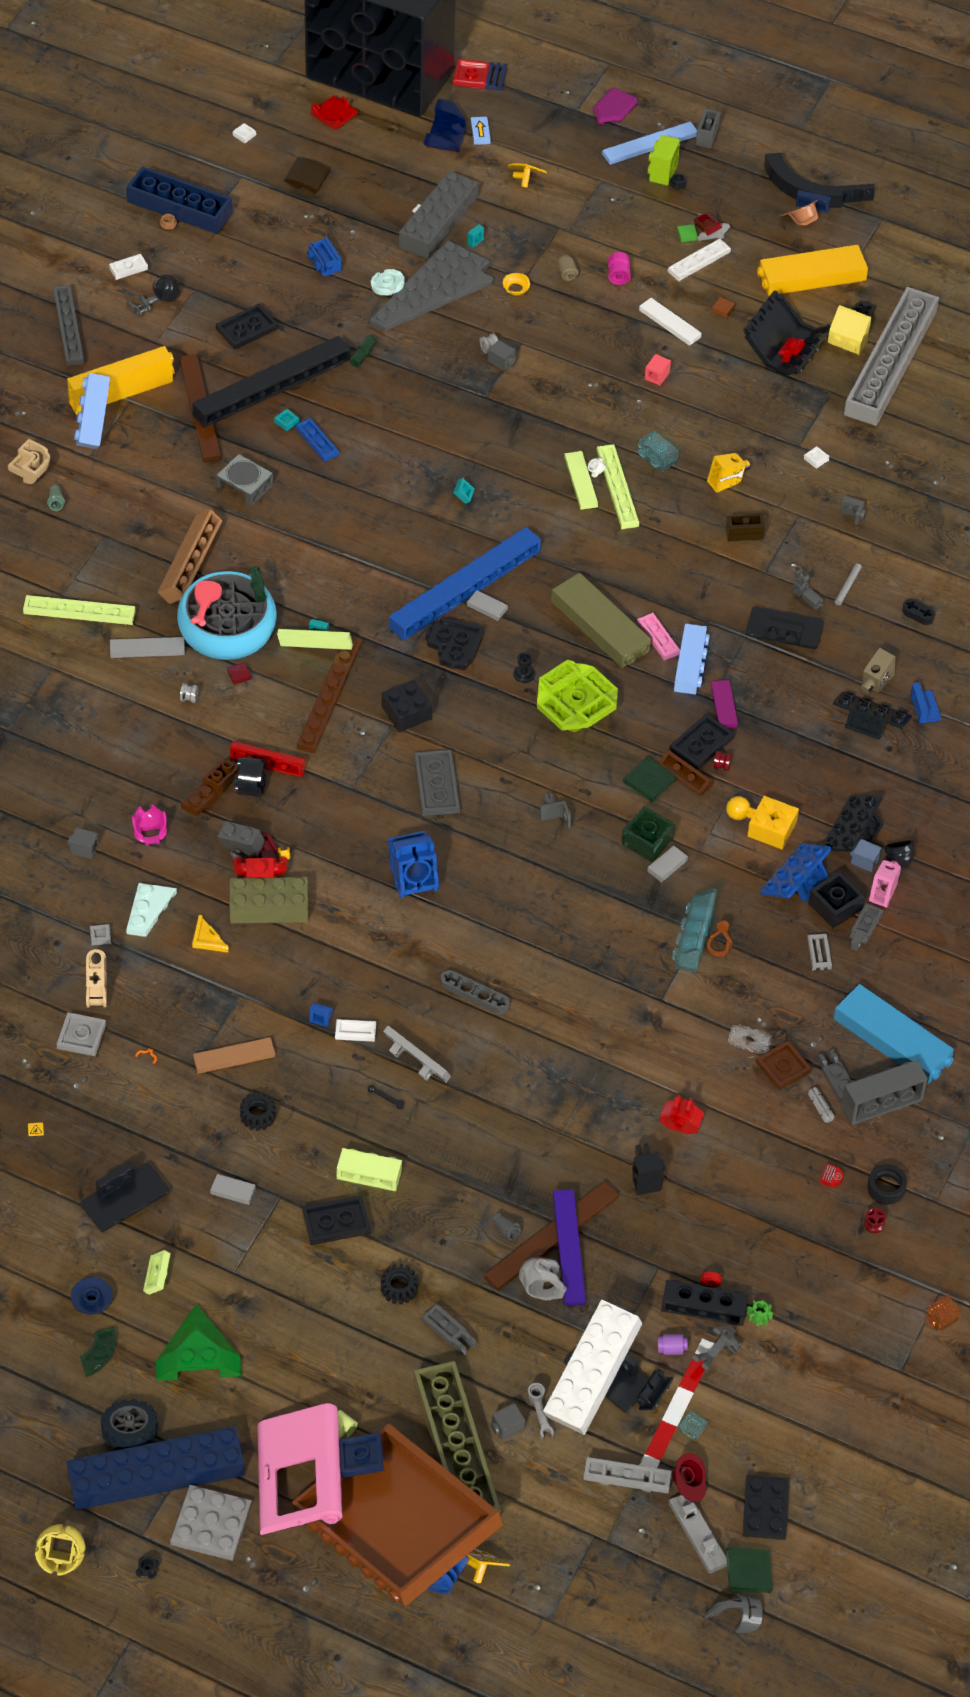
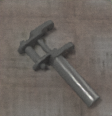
M140 295L138 299L142 304L136 306L127 301L126 305L134 314L136 313L141 317L143 312H151V306L149 305L160 299L156 295L147 299Z

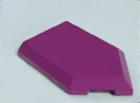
M614 87L610 88L593 106L598 125L609 121H614V123L621 122L637 105L638 100L636 97Z

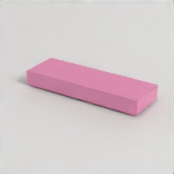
M654 613L637 619V624L651 638L652 645L664 661L680 655L679 647Z

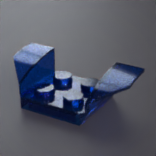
M442 99L437 100L434 122L430 134L426 133L423 145L454 152L460 151L466 133V124L464 117L453 102Z

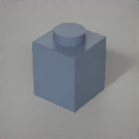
M860 839L854 851L850 852L852 856L851 864L873 872L880 859L882 848Z

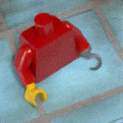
M281 847L278 848V860L275 858H246L242 860L241 856L235 854V852L240 853L239 849H232L230 851V855L233 857L234 872L242 876V878H279V875L285 874L287 863L290 859L289 847L286 850H281Z

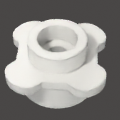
M600 457L592 459L588 464V470L592 472V477L594 478L606 468V465L602 462L603 459Z

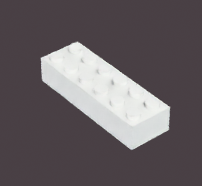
M601 1299L543 1410L547 1418L585 1435L642 1326L638 1316Z

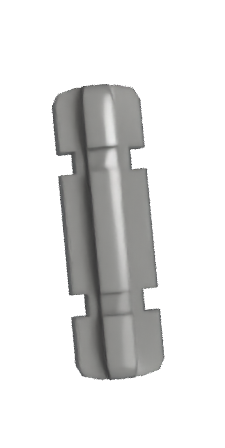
M814 1087L809 1090L808 1095L810 1099L814 1100L813 1104L819 1114L823 1115L822 1119L825 1123L833 1121V1112L829 1110L830 1107L824 1097L820 1095V1090Z

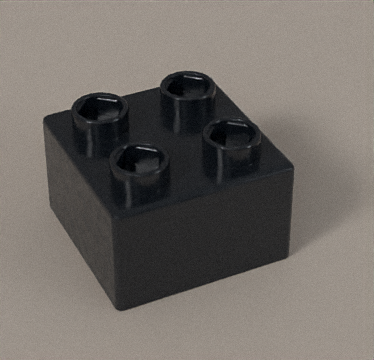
M304 0L306 77L309 80L417 116H422L454 69L456 0Z

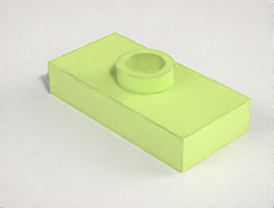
M163 1250L150 1256L143 1289L145 1293L150 1295L163 1289L170 1259L169 1252Z

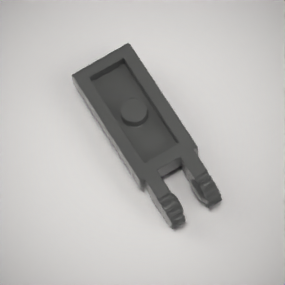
M832 1049L828 1051L831 1065L827 1064V1060L822 1053L817 1055V1060L822 1068L823 1075L838 1101L841 1102L844 1086L852 1080Z
M438 1304L434 1305L422 1316L421 1320L450 1346H453L459 1354L465 1355L467 1353L465 1346L458 1341L461 1337L470 1347H474L477 1344L476 1340L466 1332V1329Z

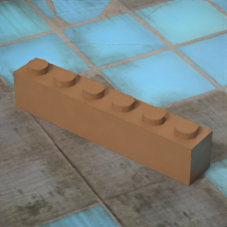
M212 509L196 514L157 592L169 604L181 600L183 594L191 585L223 521Z

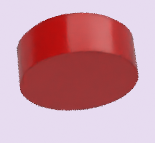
M703 1272L700 1282L706 1287H718L721 1285L722 1276L715 1272Z

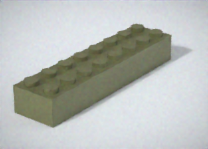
M455 1361L414 1370V1385L437 1462L498 1510L500 1514V1505Z

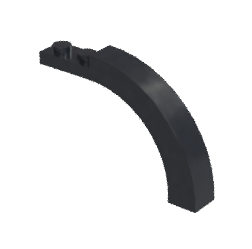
M782 153L765 154L764 168L768 177L778 189L791 198H797L798 190L831 197L830 208H842V203L873 201L874 184L848 186L816 184L794 173L784 161Z

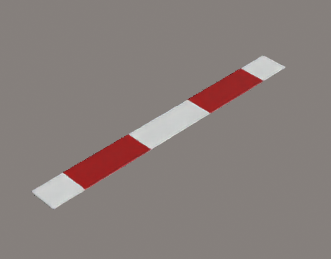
M702 1338L694 1355L708 1352L715 1343ZM692 1358L639 1466L658 1467L703 1376L705 1369L702 1367L704 1361L696 1362Z

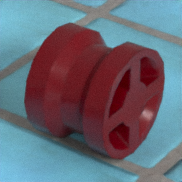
M717 750L713 769L723 768L725 771H729L732 753L727 752L725 754Z
M880 1208L869 1209L866 1212L865 1229L870 1233H880L885 1225V1212Z

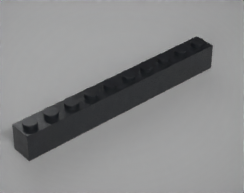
M339 336L329 339L217 392H213L204 398L196 400L192 404V415L204 428L350 361V347Z

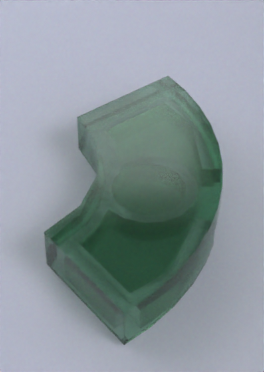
M114 1327L95 1332L92 1348L80 1356L86 1377L100 1371L112 1358L116 1347Z

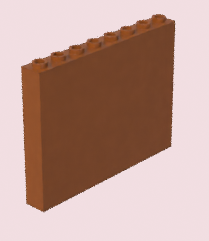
M387 1424L379 1431L382 1435L384 1471L345 1478L341 1476L342 1519L334 1524H328L322 1519L306 1524L312 1533L315 1534L317 1532L325 1544H331L338 1555H344L352 1567H358L365 1578H371L381 1591L385 1590L395 1603L399 1602L406 1607L502 1527L503 1523L498 1510L392 1425ZM316 1483L292 1501L294 1512L316 1506Z

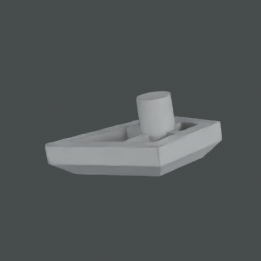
M720 223L722 228L708 236L702 232L697 238L698 241L714 238L723 239L725 237L724 234L730 228L729 224Z

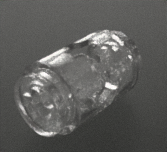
M738 1024V1026H732L728 1043L735 1048L747 1049L750 1052L762 1055L769 1051L772 1035L768 1034L767 1031L752 1029L751 1027ZM747 1036H751V1038L754 1039V1042L749 1043V1041L746 1040Z

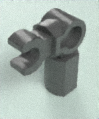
M800 569L795 573L796 580L791 587L792 591L796 596H802V599L816 610L822 606L824 599L809 588V575L804 577L802 574L803 570Z

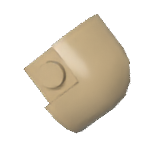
M28 439L18 449L19 455L8 465V470L23 477L24 483L33 484L47 470L50 463V455L46 447Z

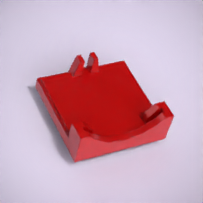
M333 95L320 106L316 103L311 106V115L335 131L358 114V110L349 105L347 98L344 102V96L339 99Z

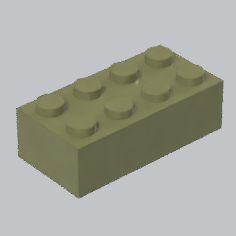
M308 877L230 878V923L308 922Z

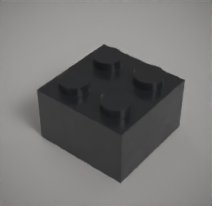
M415 679L382 692L381 707L398 732L432 719V704Z
M839 871L810 890L808 904L832 928H835L863 910L865 896Z

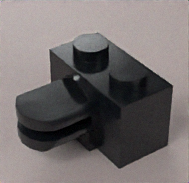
M648 1143L643 1144V1151L640 1145H635L636 1157H634L632 1164V1180L637 1195L661 1191V1185L664 1182L663 1172L666 1171L664 1160H660L658 1152L651 1153Z

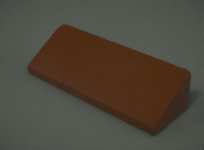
M667 750L657 764L700 796L714 784L711 779L670 750Z

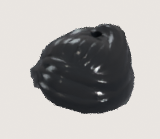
M161 275L152 284L155 295L162 301L172 302L180 294V284L173 276Z

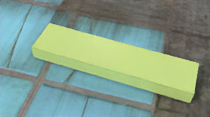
M582 451L565 453L564 458L580 510L598 507V501Z
M278 629L277 633L280 646L352 650L353 646L349 632Z

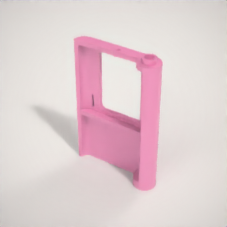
M328 1403L259 1422L257 1425L260 1534L264 1535L320 1519L328 1524H334L341 1520L342 1494L337 1407ZM315 1459L316 1506L278 1516V1469Z

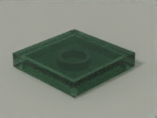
M647 756L623 778V783L653 802L676 781L677 776Z
M734 1547L726 1549L729 1590L772 1592L769 1550Z

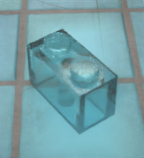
M655 430L639 440L638 453L640 456L648 460L653 467L661 472L678 462L679 450Z

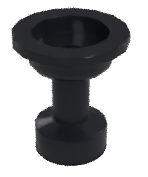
M523 652L518 655L517 662L520 666L514 669L513 676L518 682L528 683L534 679L535 671L530 666L532 664V655Z

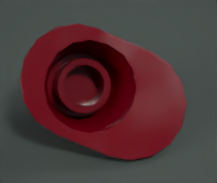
M685 1453L680 1456L677 1465L673 1469V1481L685 1499L691 1502H698L704 1498L706 1493L705 1465L699 1456L693 1453Z

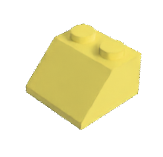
M839 305L829 330L828 343L859 355L868 342L871 317Z

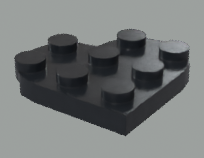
M440 618V621L433 624L431 622L426 628L427 646L438 650L439 663L442 666L466 670L468 665L472 663L484 634V627L447 618Z

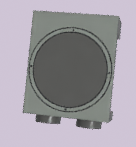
M240 454L231 459L228 465L223 470L221 469L216 476L219 489L226 483L245 493V503L249 506H252L273 486V473Z

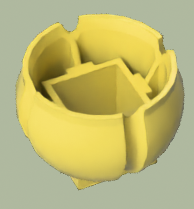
M63 1524L52 1525L46 1528L37 1539V1547L35 1548L37 1562L50 1574L54 1571L58 1575L70 1573L84 1559V1539L80 1532L70 1525L64 1527ZM55 1538L72 1541L71 1554L53 1550Z

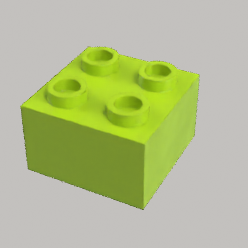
M661 135L659 140L655 141L654 151L650 152L648 160L651 162L648 167L649 181L669 186L670 179L678 165L680 139Z

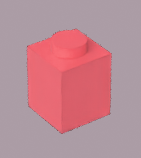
M655 354L646 366L645 380L661 385L670 373L671 360Z

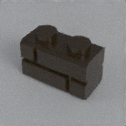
M763 513L727 515V541L764 539L765 522Z

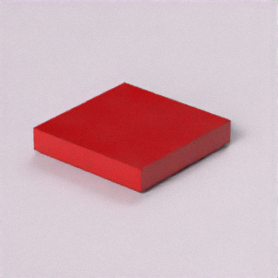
M458 59L453 85L485 89L490 63Z

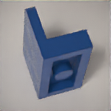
M919 682L912 683L910 696L919 723L940 721L941 716L933 691H922Z

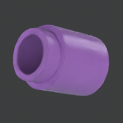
M663 1334V1336H658V1353H664V1355H684V1350H688L687 1338H683V1334Z

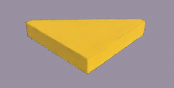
M199 915L192 947L228 952L229 946L220 939L218 933L207 924L203 916Z

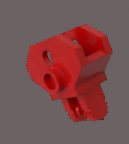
M677 1095L675 1100L665 1102L659 1122L668 1129L685 1134H694L699 1132L704 1112L695 1106V1103H693L694 1099H681V1096Z

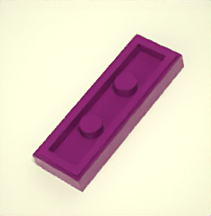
M711 681L717 721L726 728L737 727L738 722L730 681Z

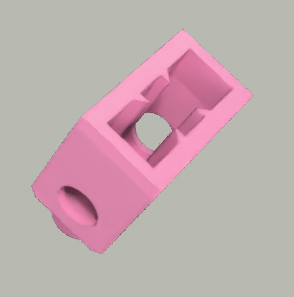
M882 861L874 876L869 902L888 907L897 887L901 866L896 861ZM884 884L887 885L885 888L886 891H883L881 889V886Z

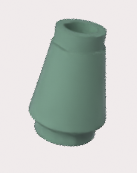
M57 485L50 487L47 505L53 511H59L65 505L61 489Z

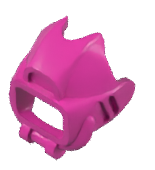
M153 804L148 811H144L141 806L138 807L132 816L134 837L138 841L145 843V846L160 844V840L167 834L165 811L159 810ZM159 829L160 831L159 835L144 837L141 833L142 831Z

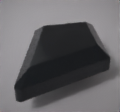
M860 300L850 309L871 317L876 306L869 304L867 301Z

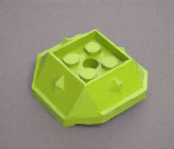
M566 660L539 678L537 708L560 730L577 732L582 728H589L616 710L618 688L593 666Z

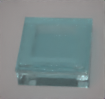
M690 1411L679 1424L678 1430L696 1440L707 1427L708 1422Z

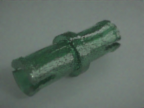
M368 335L364 342L356 348V353L350 359L351 365L359 367L363 359L368 357L371 348L376 344V339L373 336Z
M253 566L249 568L250 585L254 590L255 601L264 602L267 599L264 589L265 581L262 579L260 567Z

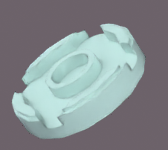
M386 269L381 274L378 272L371 279L372 290L379 295L395 294L405 285L404 276L395 269Z

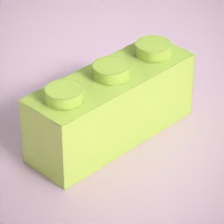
M342 1148L337 1165V1179L392 1191L397 1190L402 1172V1160L394 1157L379 1156L375 1153L359 1152L355 1149Z

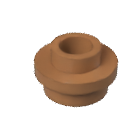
M164 214L160 219V226L164 229H172L177 225V220L172 214Z

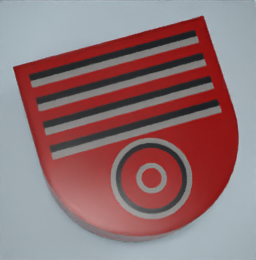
M827 1164L820 1183L829 1187L839 1186L843 1180L842 1170Z

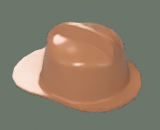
M818 200L805 207L780 214V216L789 214L797 224L808 225L818 219L814 204Z

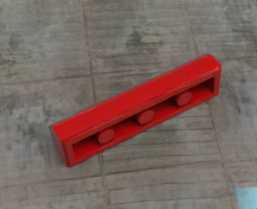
M233 741L230 746V760L238 761L239 757L266 759L267 769L301 778L306 768L305 758Z

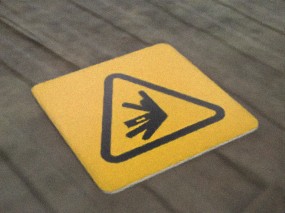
M43 1122L29 1123L28 1135H44Z

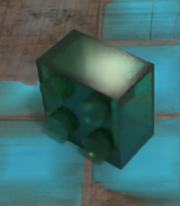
M644 806L622 830L621 844L653 862L674 839L676 824Z

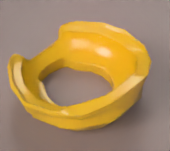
M512 273L503 279V286L508 293L519 296L528 291L530 281L524 274ZM512 284H520L523 289L515 292L510 291L509 287Z

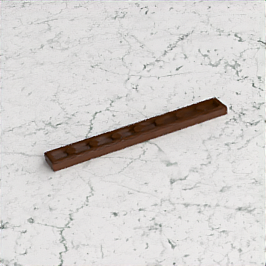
M197 354L179 356L191 411L193 402L207 396ZM193 416L203 462L221 460L214 425L212 424L204 428Z
M605 1181L575 1204L578 1229L618 1199L619 1194ZM555 1220L485 1273L484 1279L499 1291L519 1276V1271L524 1261L533 1257L542 1258L558 1245Z

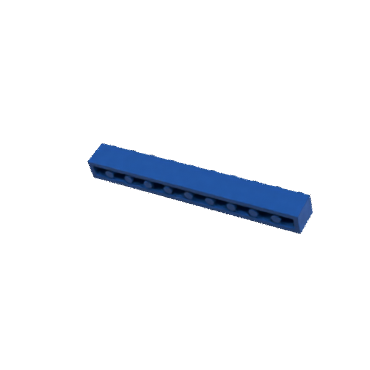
M527 527L517 531L512 537L503 540L495 548H491L487 553L477 557L469 565L448 576L440 584H436L426 593H422L417 599L408 602L403 608L393 612L389 616V628L403 641L429 625V623L470 598L476 590L484 589L540 552L541 539Z

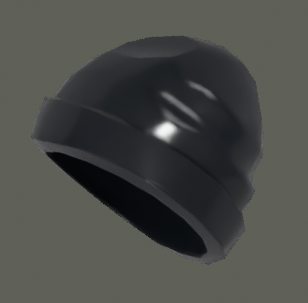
M914 840L898 841L885 845V853L889 860L896 861L901 866V869L911 865L915 855Z

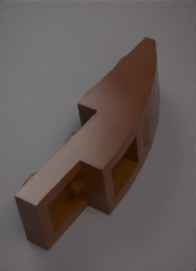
M224 758L203 777V783L181 803V809L196 817L202 811L207 812L234 780L235 775L239 772L237 765Z

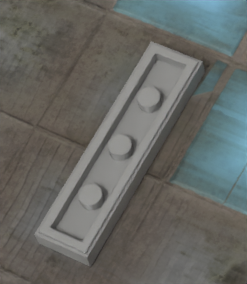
M184 637L110 640L111 658L185 655Z

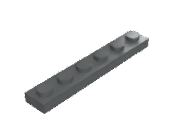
M71 286L53 287L66 365L84 364Z

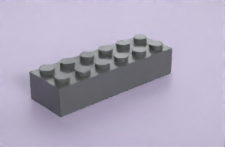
M448 171L399 231V247L429 259L478 198V182Z

